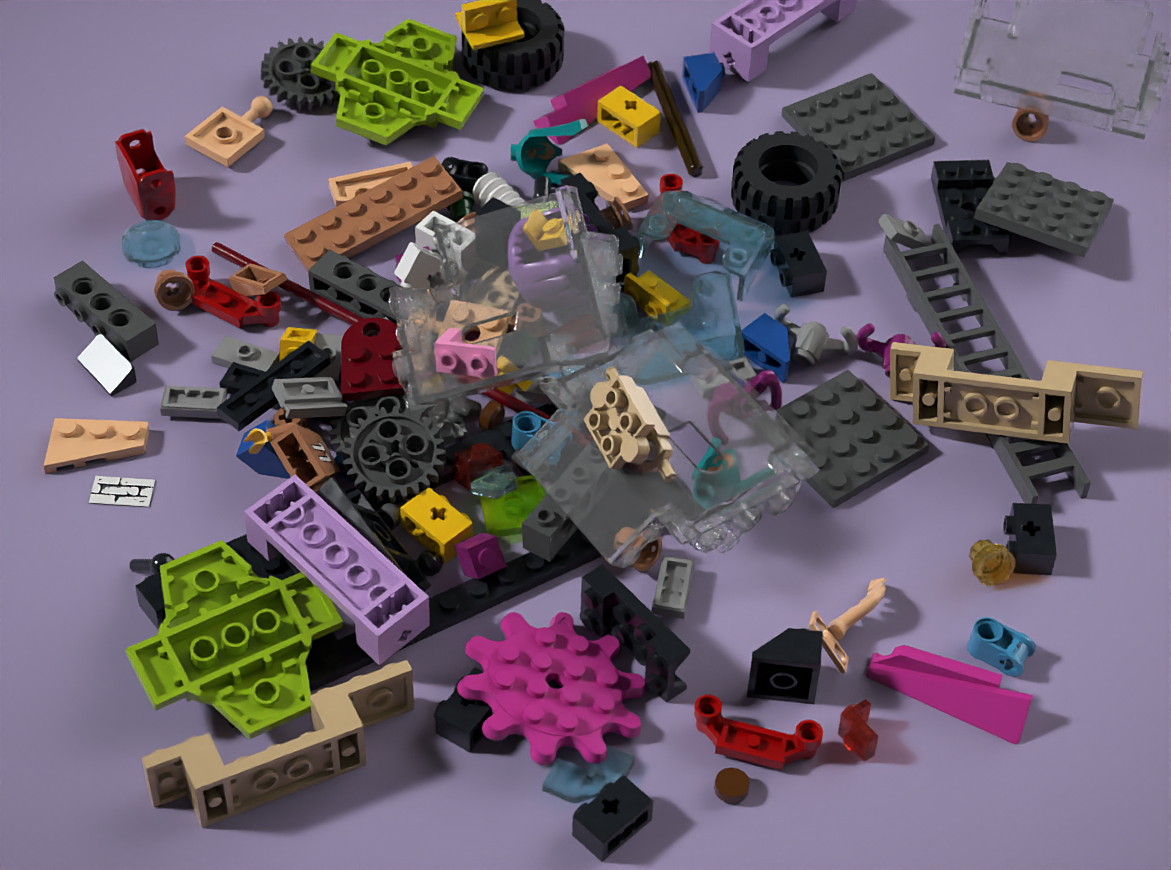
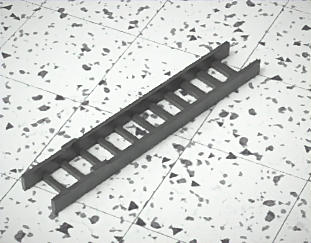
M940 224L933 226L931 236L933 245L902 252L896 242L891 241L886 235L883 252L904 287L907 299L914 311L918 312L930 336L934 332H939L945 339L947 348L954 349V371L969 372L966 367L967 365L999 358L1006 370L987 375L1030 380ZM939 254L945 265L912 272L907 261ZM951 274L955 281L951 287L923 292L918 281ZM960 295L969 306L935 313L930 302ZM975 316L981 327L947 334L942 323ZM987 337L993 349L960 356L953 344ZM985 433L1024 503L1037 504L1039 495L1031 480L1063 472L1067 474L1080 499L1087 497L1091 482L1068 443L1028 439L1010 444L1004 435ZM1052 449L1057 457L1054 460L1025 467L1021 465L1017 458Z

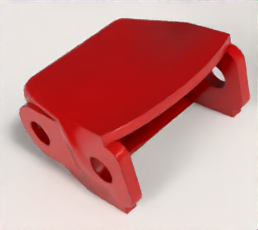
M144 129L121 135L119 140L115 141L117 158L124 186L139 215L143 219L154 221L167 218L176 206L174 174L172 170L167 171L163 167L154 150L151 131L146 132ZM139 140L137 145L130 146L132 141ZM143 169V171L139 174H137L136 170Z

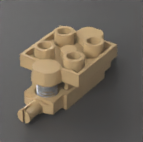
M608 367L606 369L607 372H603L608 381L597 382L591 390L590 400L593 407L583 419L610 469H621L626 462L637 465L642 464L646 472L659 471L665 483L673 482L677 478V474L669 463L673 448L667 440L670 437L668 430L643 387L636 386L632 377L619 375L616 367Z

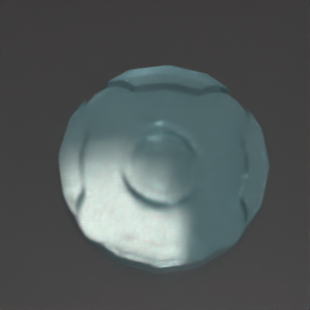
M150 220L137 223L126 230L122 237V251L127 261L138 263V266L143 268H157L166 265L181 250L178 231L175 227L163 221Z

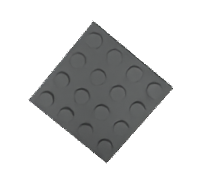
M873 73L782 108L781 116L796 132H799V135L806 136L807 134L813 136L815 141H822L828 146V150L831 149L841 163L843 181L927 148L935 143L936 136Z
M1007 162L977 207L974 218L1084 258L1111 210L1114 199L1107 197L1106 194L1100 191H1090L1081 188L1074 182H1064L1055 179L1048 173H1038L1027 169L1023 164Z
M849 370L844 371L754 422L753 429L832 508L837 507L928 453L929 444Z

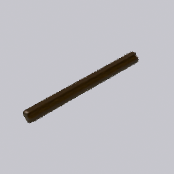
M657 60L654 62L650 61L647 65L651 71V83L688 174L690 176H700L703 173L702 161L663 67Z

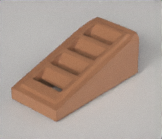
M250 263L228 279L234 291L244 296H253L268 293L287 280V276L284 273Z

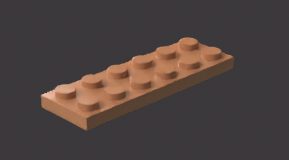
M432 156L285 233L284 237L286 243L308 272L329 250L341 256L351 258L419 222L432 211L437 212L464 197L461 188L436 157Z

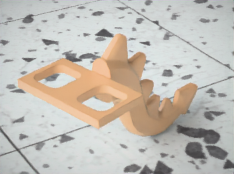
M885 578L871 580L867 589V597L861 599L859 604L850 607L847 612L832 620L828 626H826L817 611L811 614L808 626L813 631H820L816 623L819 625L823 632L822 646L841 674L846 672L849 658L837 640L843 638L846 631L852 625L866 616L881 601L886 592ZM834 649L836 650V652H837L838 655L840 656L842 662L840 661V659H839V658L837 657V655L835 654Z

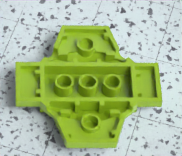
M409 18L386 32L384 39L379 43H372L370 39L358 41L335 32L311 64V73L335 82V91H338L341 95L336 115V126L383 145H388L409 129L418 125H427L435 128L440 122L461 130L484 96L483 87L459 79L457 71H452L457 36Z
M223 540L160 566L166 618L160 624L157 635L125 648L126 656L155 711L183 698L186 699L187 703L194 700L212 705L249 740L311 712V691L305 661L312 647V641L343 627V620L328 596L302 572L284 580L274 576H270L269 579L258 577L252 571V566Z

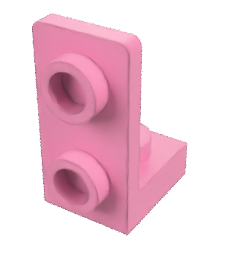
M449 328L434 343L436 372L492 379L496 377L497 360L494 347L465 344L462 341L461 329Z

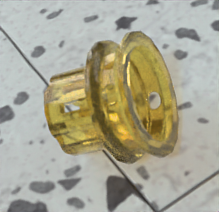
M989 539L979 540L970 549L969 559L972 562V572L985 586L1000 585L1012 575L1015 569V558L1002 544H994Z

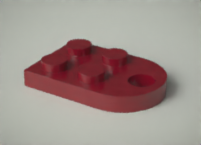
M366 318L354 323L344 333L341 341V394L343 401L405 395L404 342L400 329L393 322L384 318ZM368 331H380L376 336H365Z

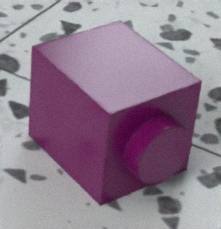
M480 533L453 545L463 573L466 576L480 579L507 567L497 537L494 535Z

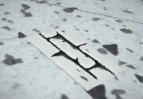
M95 476L89 503L149 507L155 480Z

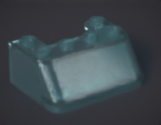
M672 190L661 193L638 229V241L641 248L638 257H643L652 240L667 238L677 223L729 245L723 256V265L728 272L739 276L737 300L742 301L774 245L775 232L772 227L687 190Z
M720 271L700 274L694 278L690 287L692 307L640 319L638 318L636 303L630 295L615 293L603 296L612 344L627 376L632 377L635 384L646 387L689 377L693 371L744 357L745 348L731 274Z

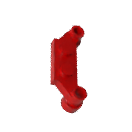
M676 174L662 176L659 189L661 194L657 204L651 206L650 215L674 252L683 251L698 257L701 263H713L716 258V251L720 246L719 233L712 229H704L699 232L679 203V195L682 193L683 186L682 178Z
M193 256L186 261V273L195 289V293L192 295L193 305L238 328L247 324L261 323L267 327H274L280 322L281 298L276 292L269 291L266 294L258 295L256 301L211 279L209 276L210 264L206 257Z
M705 694L698 697L695 701L694 717L696 719V727L701 733L706 734L716 746V754L782 770L784 764L801 758H813L816 755L817 748L822 743L823 728L818 722L813 720L801 721L796 726L795 734L790 735L724 718L721 715L722 703L714 695Z

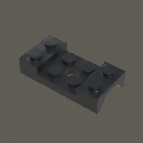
M934 161L931 181L943 231L957 255L968 245L992 244L1000 255H1006L1010 241L1008 230L974 218L977 207L994 183L990 161ZM965 210H971L974 213H967Z
M581 172L561 179V186L574 201L572 207L579 208L582 211L579 214H586L590 218V221L583 225H594L598 233H602L608 238L612 249L611 259L605 266L597 270L606 269L607 278L612 281L620 292H623L625 275L631 273L637 277V273H639L638 253L641 248L638 239L632 236L624 226L614 229L612 223L605 220L595 204V198L597 197L595 186L592 182H588Z
M331 477L315 492L423 592L432 586L360 489L346 494L337 481Z
M603 564L582 577L580 594V619L587 629L593 630L600 638L612 632V635L619 640V643L624 644L633 653L637 662L645 666L644 681L649 691L655 695L658 694L666 703L685 691L687 685L675 674V671L689 656L691 649Z

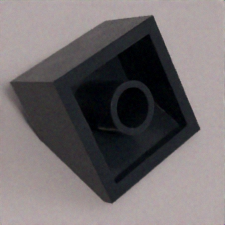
M788 628L753 651L747 697L814 704L821 667L823 632L807 628Z

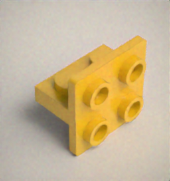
M478 0L461 4V12L455 13V19L473 50L524 38V31L517 21V0Z

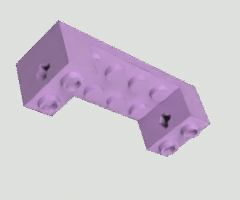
M746 0L712 22L709 53L715 52L719 62H723L724 67L749 82L767 70L768 51L771 43L818 12L823 13L838 23L855 11L856 0Z
M293 475L244 511L248 542L268 561L282 553L355 622L357 645L378 665L430 626L429 596L298 476Z

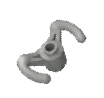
M786 304L781 305L775 311L774 319L781 322L787 328L788 334L795 340L791 347V358L803 366H813L815 361H819L822 353L840 352L851 355L858 348V339L849 326L842 327L840 331L845 340L829 338L826 327L819 322L811 321L810 323H803L802 327H799L788 320L785 316L790 312V308Z

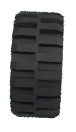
M517 0V21L524 31V38L512 41L519 43L506 42L478 50L472 49L461 30L462 62L464 67L474 79L477 78L479 83L485 86L489 84L492 89L496 90L503 88L510 92H514V89L525 91L529 90L532 86L537 88L543 85L544 81L548 82L560 70L564 59V24L559 14L546 2L543 4L541 0Z
M775 131L772 135L768 133L762 134L758 137V140L754 138L746 146H743L734 160L731 187L733 205L746 222L751 221L753 227L757 229L763 228L766 233L774 234V232L787 235L807 230L814 231L820 228L821 224L827 223L837 210L842 180L841 163L831 149L828 150V146L825 143L815 141L813 136L807 134L802 136L799 135V132L791 131V134L783 133V131ZM785 180L792 181L800 185L785 186L776 184L772 181Z

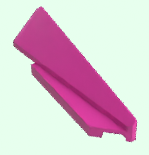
M640 56L622 66L615 67L551 99L550 102L554 111L534 120L535 126L538 129L547 128L584 118L587 125L597 118L598 100L619 86L631 92L651 77V71L644 56ZM574 135L548 137L555 143L562 145Z
M906 645L895 647L892 654L886 656L877 652L873 653L866 673L867 678L1015 745L1020 741L1033 695L999 688L1002 674Z

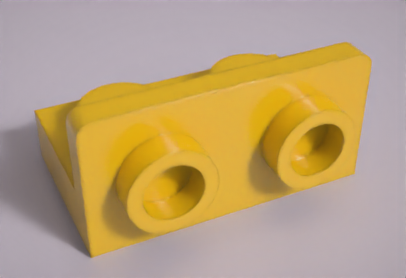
M650 270L638 278L631 273L625 275L624 293L628 296L629 301L635 303L649 317L656 319L663 326H667L690 310L691 301Z

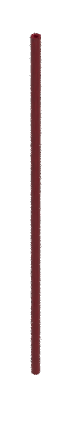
M219 242L214 243L212 246L213 253L241 268L250 263L267 268ZM288 278L277 286L350 325L364 319ZM421 349L425 357V361L422 363L436 370L435 355ZM443 373L517 413L522 411L533 412L554 423L566 426L574 436L573 442L583 448H586L594 440L592 437L475 376ZM626 462L622 466L623 469L642 479L648 474L642 464L637 465Z

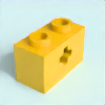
M619 86L598 100L597 122L634 147H640L660 133L661 111L624 87Z
M430 487L400 507L401 528L427 550L437 552L444 564L457 556L453 545L473 537V523L469 516L463 512L460 513L450 505L445 496L438 495Z

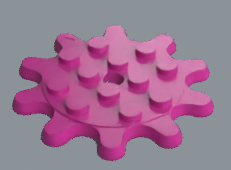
M510 612L503 617L500 624L501 630L505 634V640L492 641L482 636H474L466 643L465 653L471 659L481 664L483 673L465 676L458 683L457 691L467 700L484 701L491 707L492 715L482 725V732L487 738L497 741L511 734L524 736L530 742L531 759L539 765H549L554 762L556 751L564 746L577 749L582 757L591 764H601L607 758V748L602 739L604 734L614 732L627 738H635L640 734L642 729L640 718L627 710L622 702L629 698L642 697L646 691V684L641 675L621 672L612 664V661L619 656L621 650L619 640L616 637L606 635L601 639L588 641L585 637L576 634L573 617L566 612H560L551 619L549 628H535L529 625L521 614ZM553 679H556L555 682L558 685H560L561 688L553 689L548 686L547 682H551Z

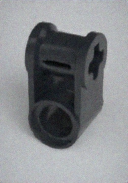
M447 157L441 164L461 190L471 194L477 180L489 173L488 167L484 163L462 160L455 157Z

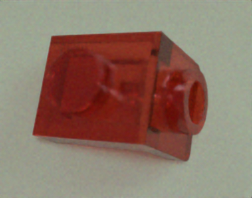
M475 444L469 450L454 453L455 465H453V475L456 482L467 490H476L475 472L502 466L503 455L489 444Z
M867 699L857 705L851 704L847 706L840 715L838 735L843 739L847 749L852 753H856L863 762L875 755L878 735L867 725L871 709V703Z

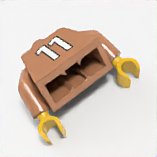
M291 422L267 429L266 433L261 429L254 428L244 440V442H254L249 449L251 454L259 453L265 443L269 442L290 477L293 475L298 476L314 492L331 477L334 478L340 472L339 466L319 434L301 427L297 423Z

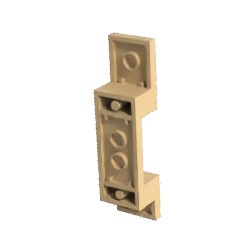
M893 342L891 345L890 399L913 402V424L1068 444L1074 422L1138 430L1143 371L1047 360L1042 381L954 371V349Z
M408 660L396 664H388L380 670L366 675L355 676L350 681L334 687L323 688L317 693L310 695L313 731L306 732L299 738L283 744H274L266 750L251 756L239 757L227 765L223 764L210 733L188 738L183 743L167 749H158L150 755L142 757L149 797L154 808L188 795L203 828L367 765L364 728L414 710L413 672Z

